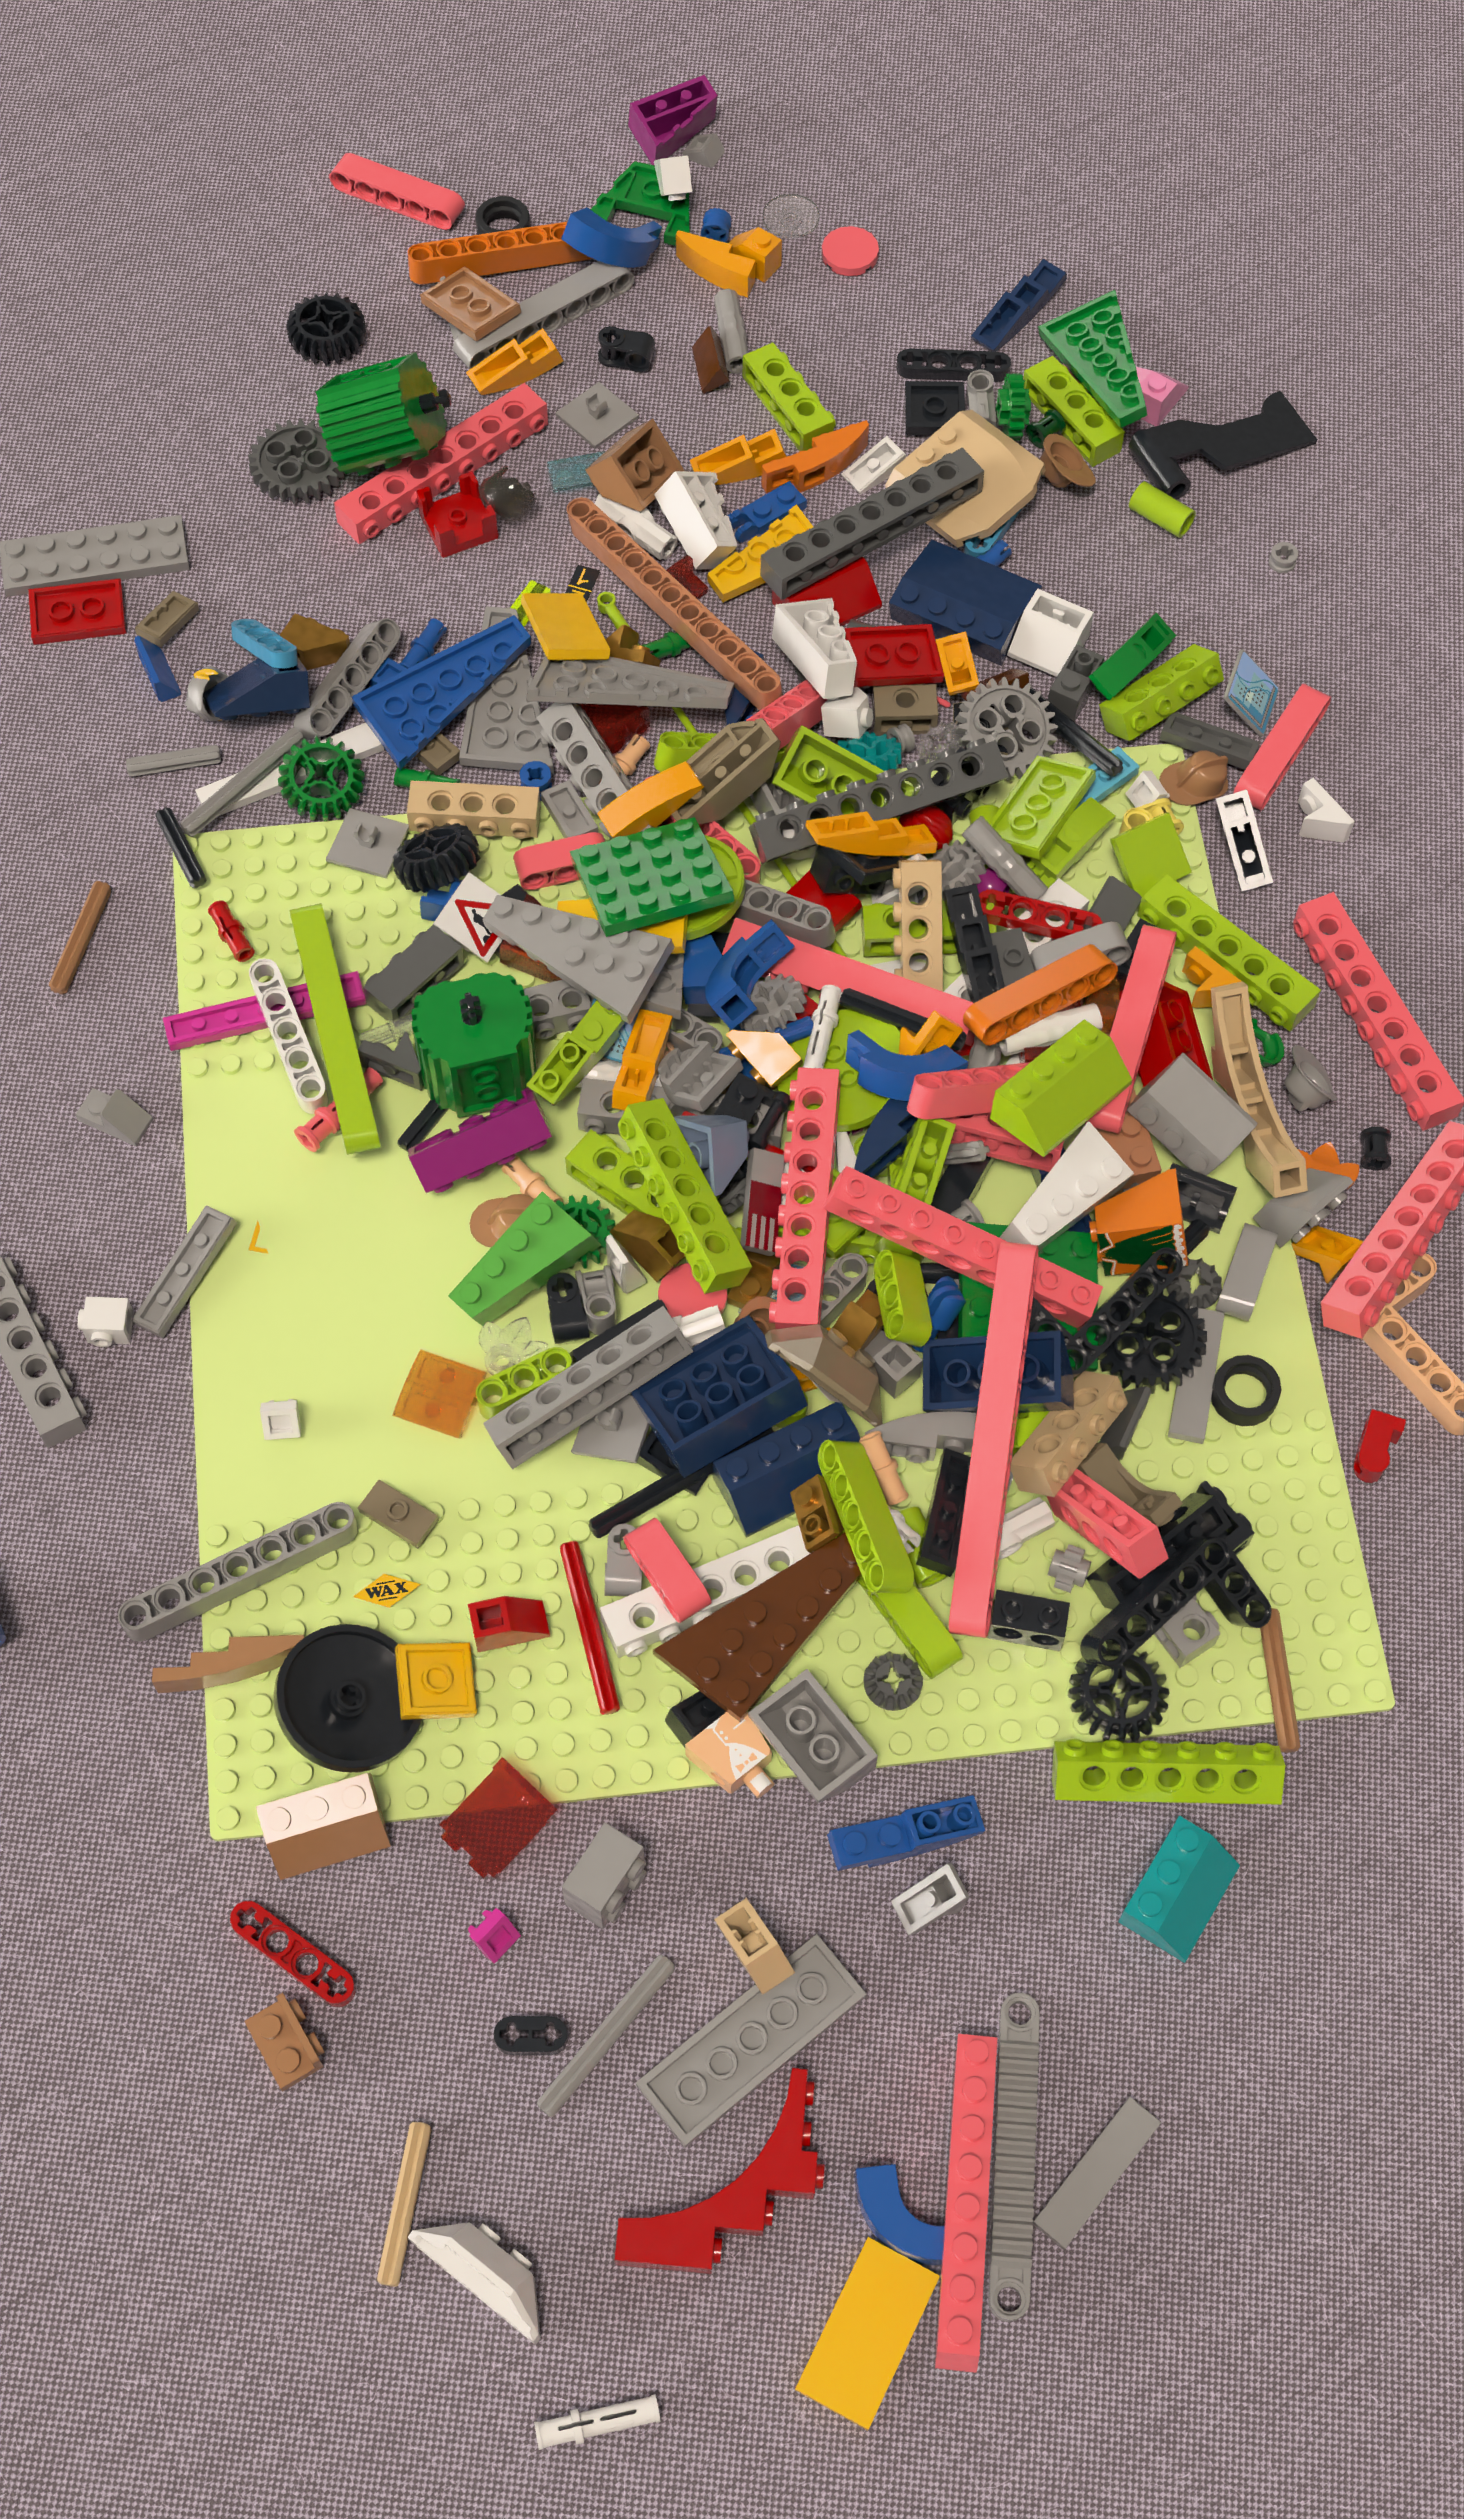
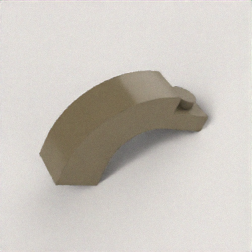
M1096 1443L1077 1468L1157 1527L1171 1521L1174 1517L1173 1512L1183 1504L1175 1492L1154 1490L1136 1480L1122 1466L1107 1443Z

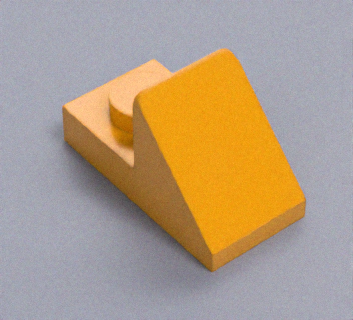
M966 631L936 639L949 696L976 689L979 681Z
M1196 946L1186 955L1182 972L1186 974L1192 983L1200 985L1193 998L1192 1007L1194 1008L1212 1007L1211 988L1242 982Z
M934 1010L917 1034L905 1027L901 1028L899 1054L921 1055L943 1045L951 1048L964 1029L958 1023Z
M1317 1225L1313 1228L1311 1227V1231L1299 1242H1293L1292 1247L1295 1255L1319 1263L1325 1282L1329 1284L1342 1273L1364 1241Z

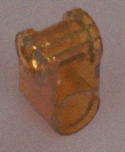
M1114 978L1106 987L1090 994L1086 998L1085 1005L1095 1003L1099 1008L1103 1022L1101 1030L1111 1031L1120 995V982L1117 978Z

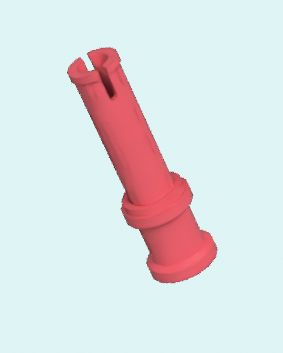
M370 1067L363 1073L368 1095H370L383 1084V1079L376 1070ZM334 1101L327 1107H318L314 1112L315 1116L304 1126H298L294 1130L297 1139L309 1151L316 1152L320 1148V1143L331 1133L335 1134L340 1130Z

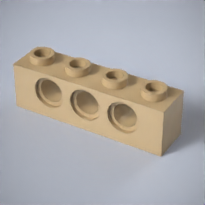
M411 780L407 805L409 830L421 833L424 829H431L435 825L443 826L446 823L451 825L460 823V825L467 826L472 834L486 837L513 836L519 839L527 837L538 838L541 809L539 787Z
M898 861L899 868H893V888H899V902H893L894 922H899V935H894L893 944L894 955H900V969H894V974L943 992L942 861ZM916 885L923 886L926 892L924 900L918 904L911 903L908 898L909 890ZM916 919H922L926 924L924 934L919 937H913L909 933V925ZM915 953H923L926 956V964L920 970H913L909 966V959Z
M1084 1371L1073 1382L1074 1410L1050 1411L1012 1457L1011 1472L1020 1491L1055 1497L1128 1404L1118 1376Z

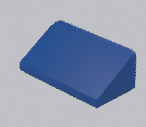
M136 636L134 642L138 656L158 701L164 702L180 696L181 690L161 648L141 636Z

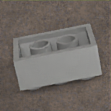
M1184 1053L1178 1056L1142 1088L1127 1108V1111L1188 1169L1206 1176L1219 1166L1258 1124Z
M808 1669L748 1712L749 1718L817 1803L847 1791L876 1769L878 1755Z

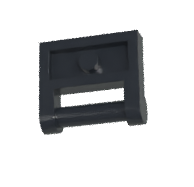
M738 1072L714 1115H728L746 1120L748 1126L761 1103L769 1106L770 1108L756 1132L753 1134L749 1133L748 1151L752 1148L765 1150L768 1146L767 1139L781 1114L788 1111L792 1101H790V1096L785 1092H775Z

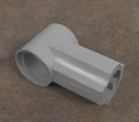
M975 370L970 373L967 380L966 401L969 410H974L997 427L993 375L986 370Z

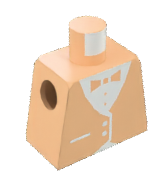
M726 1712L685 1744V1752L688 1759L730 1794L746 1784L757 1798H760L774 1786V1782L763 1770L771 1762L772 1752L748 1714L740 1723Z

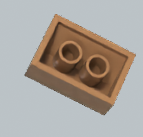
M654 419L628 431L586 469L591 482L602 497L639 512L656 498L654 494L675 471H685Z
M371 1773L358 1775L256 1806L264 1839L280 1880L391 1847Z

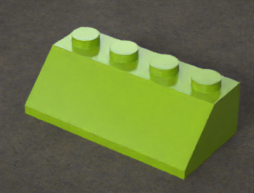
M801 725L794 732L780 759L772 784L810 804L817 801L816 795L832 789L835 790L836 794L847 791L846 785L861 779H865L866 784L877 781L876 775L885 771ZM904 781L901 783L902 792L906 796L911 797L914 787ZM872 791L871 800L873 804L883 807V795L880 792ZM846 801L841 803V812L844 815L855 812L851 803Z
M1084 1019L995 1091L990 1119L1038 1154L1045 1157L1129 1087L1132 1083V1078L1112 1038Z

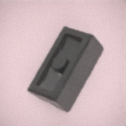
M1109 876L1089 912L1097 914L1103 923L1111 921L1119 923L1124 932L1142 897L1114 876ZM1090 925L1084 926V929L1091 928Z
M1147 1386L1124 1391L1128 1404L1100 1439L1099 1443H1107L1119 1461L1123 1459L1152 1391Z

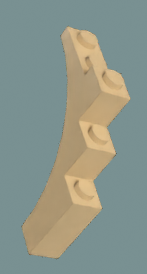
M1242 981L1211 988L1215 1046L1211 1047L1213 1076L1227 1091V1094L1258 1123L1244 1139L1246 1168L1274 1198L1308 1191L1306 1159L1295 1147L1282 1124L1269 1092L1260 1062L1250 1011L1248 985Z

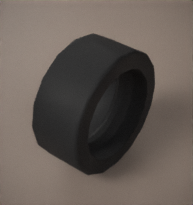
M498 196L490 198L483 202L476 212L477 235L506 231L496 230L488 226L490 222L500 218H510L519 223L517 226L507 230L531 227L527 206L513 197Z
M1251 1355L1235 1356L1225 1361L1217 1370L1212 1385L1211 1400L1217 1413L1229 1423L1239 1426H1255L1266 1421L1274 1412L1282 1391L1280 1377L1275 1369L1261 1358ZM1235 1374H1247L1255 1377L1262 1382L1266 1389L1265 1401L1260 1406L1246 1408L1235 1404L1225 1392L1227 1380Z

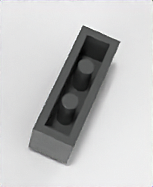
M433 924L427 931L420 932L414 938L412 944L402 953L395 954L381 972L373 974L367 980L363 987L366 1004L392 1026L396 1027L415 1008L414 1000L416 996L424 994L428 987L447 981L465 965L462 947Z

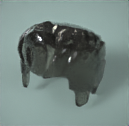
M505 465L491 477L482 481L479 487V495L484 505H491L499 516L508 521L515 522L530 512L536 502L537 495L530 491L531 486L528 482L522 485L514 477L502 479V475L508 470V467Z

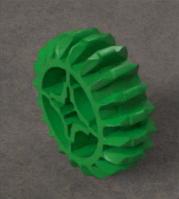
M316 736L314 744H310L304 738L302 740V749L293 745L291 747L292 755L285 754L283 756L285 765H280L278 768L281 775L278 778V786L283 788L281 790L282 798L289 799L288 807L290 809L298 807V815L300 817L308 811L312 821L316 819L317 814L322 815L323 821H328L329 814L331 813L339 820L341 817L340 809L348 812L352 808L351 803L358 804L360 801L358 793L364 791V784L361 781L365 779L364 771L359 770L362 767V762L360 759H354L355 752L353 749L344 751L345 743L343 741L334 746L333 739L330 736L327 738L326 743H321L320 737ZM317 760H328V761H326V762H319V761H317ZM303 767L307 778L304 780V785L299 788L295 782V777ZM344 770L348 780L340 791L335 780L339 777V772ZM316 777H327V781L322 782L321 779L320 781H316ZM322 795V796H325V797H327V798H314V797H315V796Z

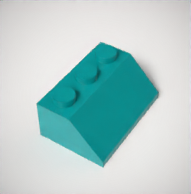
M1179 1815L1118 1922L1185 1963L1240 1865L1213 1835Z

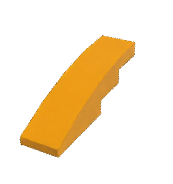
M867 811L806 820L805 825L818 845L844 852L872 856H910L917 853H936L937 841L925 824L902 827L897 818L874 821Z

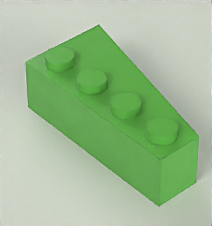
M542 1191L448 1297L472 1319L485 1327L521 1302L522 1297L534 1289H540L547 1284V1280L563 1269L567 1270L577 1263L576 1260L588 1251L593 1252L601 1244Z

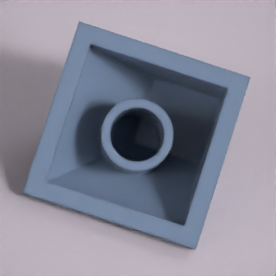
M728 1115L675 1116L674 1119L714 1195H721L748 1156L749 1131L746 1120Z

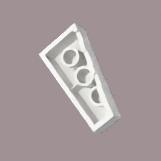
M827 598L776 604L772 639L823 699L835 700L839 697L851 696L853 694L857 659L850 642L845 639L846 632L844 627L839 624L838 612L833 609V599Z
M1088 1121L1000 1238L1012 1243L1038 1245L1040 1251L1092 1212L1095 1206L1105 1202L1121 1190L1134 1172Z

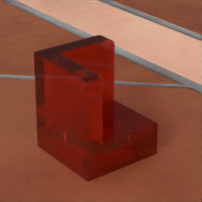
M686 555L666 569L696 599H700L708 593V586L693 574V558L689 555Z

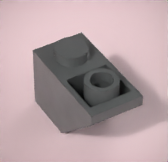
M1077 644L1052 684L1048 695V701L1074 722L1084 708L1094 686L1089 676L1103 663L1105 657Z

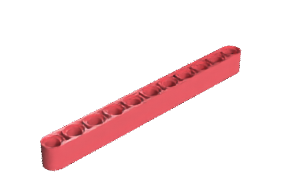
M1001 1241L949 1616V1633L987 1638L989 1632L1037 1274L1038 1245Z

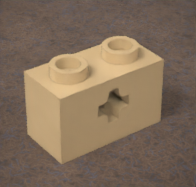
M747 1898L714 1919L762 1995L795 1973L779 1944Z

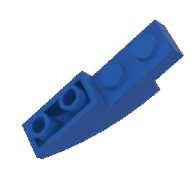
M971 1795L907 1809L898 1816L833 1829L829 1831L827 1837L837 1870L841 1871L867 1864L871 1868L924 1854L980 1835L985 1832V1828L975 1797Z

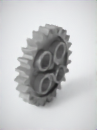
M1003 677L998 685L992 678L986 686L980 683L975 689L976 692L971 690L966 696L967 701H963L959 706L963 712H959L955 720L962 724L957 726L955 733L962 734L963 737L957 744L964 746L982 738L985 739L986 743L996 740L998 745L1004 746L1008 751V755L1001 753L1009 776L1006 780L1010 781L1014 773L1021 779L1037 755L1049 757L1054 751L1049 745H1053L1057 741V737L1051 733L1058 728V725L1049 723V721L1055 716V712L1045 711V708L1050 703L1049 701L1041 703L1038 701L1041 691H1037L1033 695L1029 693L1030 683L1022 689L1019 688V679L1017 678L1011 685H1008L1006 677ZM1005 703L1011 704L1015 708L1016 713L1008 711ZM979 718L986 719L990 723L991 728L983 727ZM1022 729L1028 730L1032 734L1033 739L1026 738L1023 735Z

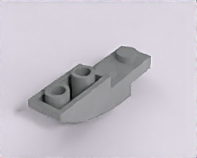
M946 1411L915 1414L881 1424L865 1432V1435L874 1431H880L890 1457H904L913 1463H924L927 1460L934 1461L936 1448L943 1449V1451L945 1448L961 1454L964 1452L972 1453L976 1413Z

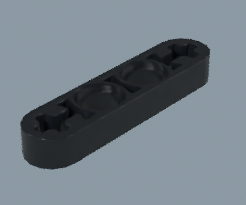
M909 348L899 352L896 363L897 373L901 377L925 380L967 381L968 376L973 371L986 370L993 375L994 382H1002L1006 374H1010L1011 368L1010 357L1003 352ZM935 361H941L945 363L946 366L943 368H936L932 366V363ZM969 362L974 364L976 367L973 369H965L961 366V364Z

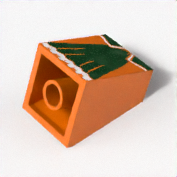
M1176 1168L1169 1169L1095 1206L1096 1221H1089L1092 1242H1097L1098 1263H1103L1105 1276L1133 1273L1147 1258L1159 1249L1166 1247L1176 1250L1182 1257L1183 1266H1188ZM1157 1260L1158 1269L1168 1268L1165 1262Z

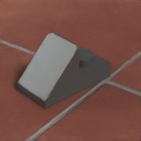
M407 1032L403 1034L394 1051L383 1043L376 1042L374 1044L366 1040L362 1041L358 1048V1054L363 1068H373L380 1075L420 1091L422 1090L421 1069Z

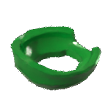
M1252 1019L1254 1035L1263 1043L1264 1056L1259 1054L1262 1067H1269L1280 1063L1284 1057V1045L1281 1037L1277 1033L1269 1034L1257 1026V1019Z

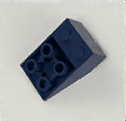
M258 658L204 692L203 697L214 716L222 720H233L238 718V715L244 714L263 717L273 711H282L289 714L298 713L302 708H310L308 671L299 658L298 664L290 668H274Z

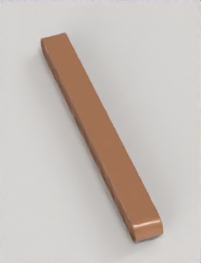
M583 497L573 499L568 503L567 514L573 535L725 679L733 682L734 687L758 710H762L783 695L779 675L588 498Z

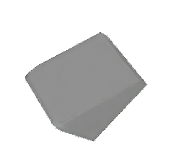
M717 133L695 136L682 155L688 156L689 160L712 168L724 154L725 149Z

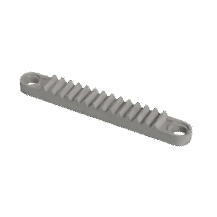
M1013 1993L1008 1996L1003 2002L999 2013L988 2304L992 2314L1005 2322L1016 2321L1025 2314L1029 2308L1031 2290L1040 2012L1035 1999L1024 1993ZM1014 2004L1025 2005L1030 2011V2020L1025 2024H1015L1009 2017V2008ZM1004 2288L1014 2289L1020 2296V2306L1013 2312L1004 2311L998 2304V2293Z

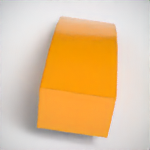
M677 231L676 256L688 268L710 283L723 289L734 290L738 295L748 298L755 283L756 260L732 254V244Z
M542 328L521 344H518L514 338L466 373L479 393L486 395L513 388L551 370L564 360Z
M772 429L749 441L746 440L743 434L690 459V463L694 472H715L718 478L715 485H721L762 476L763 464L787 457L776 430Z
M685 761L631 788L597 814L612 838L641 832L648 825L656 828L703 789L704 786L690 764Z
M645 1009L639 1010L622 1055L621 1069L613 1087L612 1108L625 1111L629 1104L649 1101L651 1099L659 1073L658 1066L663 1059L673 1021L672 1015Z

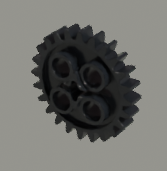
M1143 1289V1294L1138 1296L1145 1298V1290ZM1173 1290L1168 1296H1164L1162 1291L1137 1317L1143 1321L1138 1324L1131 1323L1123 1331V1334H1120L1098 1357V1360H1101V1371L1110 1370V1375L1118 1376V1378L1122 1377V1388L1124 1389L1131 1382L1135 1383L1136 1388L1148 1385L1151 1388V1394L1155 1393L1156 1385L1160 1384L1166 1392L1169 1391V1382L1172 1380L1177 1385L1182 1386V1374L1192 1378L1194 1376L1193 1366L1201 1367L1202 1357L1200 1355H1206L1205 1342H1207V1331L1203 1330L1205 1329L1204 1318H1198L1197 1307L1188 1309L1189 1298H1183L1178 1302L1176 1301L1177 1291ZM1110 1307L1112 1318L1122 1322L1121 1312L1115 1307ZM1171 1324L1177 1326L1178 1328L1174 1330H1167L1163 1327ZM1096 1336L1094 1340H1095V1341H1098V1345H1099V1339H1098V1336ZM1126 1348L1135 1350L1132 1354H1124L1121 1351ZM1159 1355H1167L1171 1357L1166 1361L1156 1359V1357Z

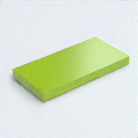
M1037 755L989 824L1005 841L1011 844L1016 853L1040 860L1095 781L1096 771Z

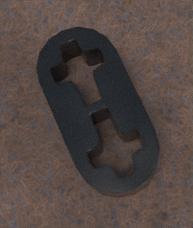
M552 2016L505 2017L497 2023L493 2033L496 2046L507 2055H556L564 2050L568 2042L565 2024L559 2018ZM509 2026H515L519 2034H528V2038L515 2039V2043L512 2046L507 2044L505 2038L500 2037L501 2034L508 2032ZM554 2026L556 2033L562 2035L561 2038L554 2040V2045L548 2046L544 2038H533L534 2034H544L547 2032V2027Z

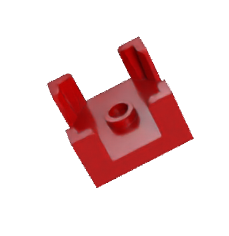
M473 471L459 476V493L434 502L432 490L429 486L416 490L419 515L442 558L498 539L496 513L491 505H488L486 508L480 499L478 481Z

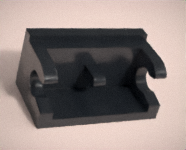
M1172 1163L1170 1169L1176 1168L1183 1220L1192 1223L1195 1219H1201L1209 1226L1210 1231L1219 1234L1237 1187Z

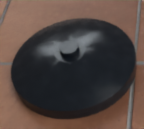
M339 1624L312 1632L293 1647L280 1667L275 1681L274 1708L282 1732L301 1755L321 1767L352 1773L369 1771L385 1765L396 1758L407 1747L416 1734L422 1719L401 1720L395 1647L398 1644L396 1641L369 1627Z

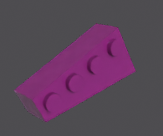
M526 1088L521 1091L523 1098L515 1102L504 1099L494 1105V1108L489 1112L490 1115L486 1117L483 1115H473L458 1125L459 1131L453 1133L452 1129H446L409 1148L408 1157L425 1192L428 1193L433 1190L435 1193L443 1192L454 1185L453 1181L464 1176L466 1179L474 1178L485 1171L484 1167L495 1162H497V1165L505 1164L516 1157L515 1153L526 1148L529 1151H533L547 1144L546 1139L552 1137L548 1121L535 1093L531 1089Z

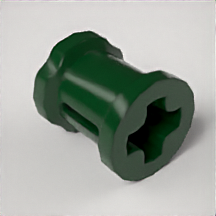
M1052 409L1046 411L1041 420L1031 422L1026 427L1029 440L1038 448L1044 447V439L1049 434L1061 435L1066 430V424L1062 415Z

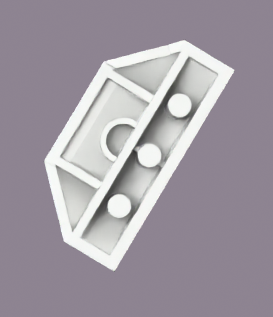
M468 2222L413 2230L409 2234L408 2239L412 2244L536 2345L539 2342L541 2334L535 2278L529 2271L532 2263L515 2249L510 2254L505 2252L497 2245L501 2238L483 2223L478 2229Z

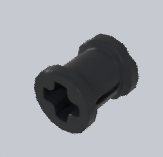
M1369 1127L1362 1130L1360 1139L1364 1143V1155L1360 1159L1361 1166L1364 1169L1373 1171L1387 1169L1392 1164L1391 1156L1388 1155V1142L1391 1140L1390 1130L1383 1127Z

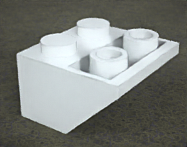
M1037 589L1022 614L1007 656L1057 677L1076 644L1083 647L1090 635L1094 612Z

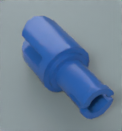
M949 1276L939 1279L927 1297L932 1322V1332L929 1340L935 1339L939 1331L948 1330L967 1302L954 1279ZM911 1345L915 1350L923 1352V1346L916 1347Z

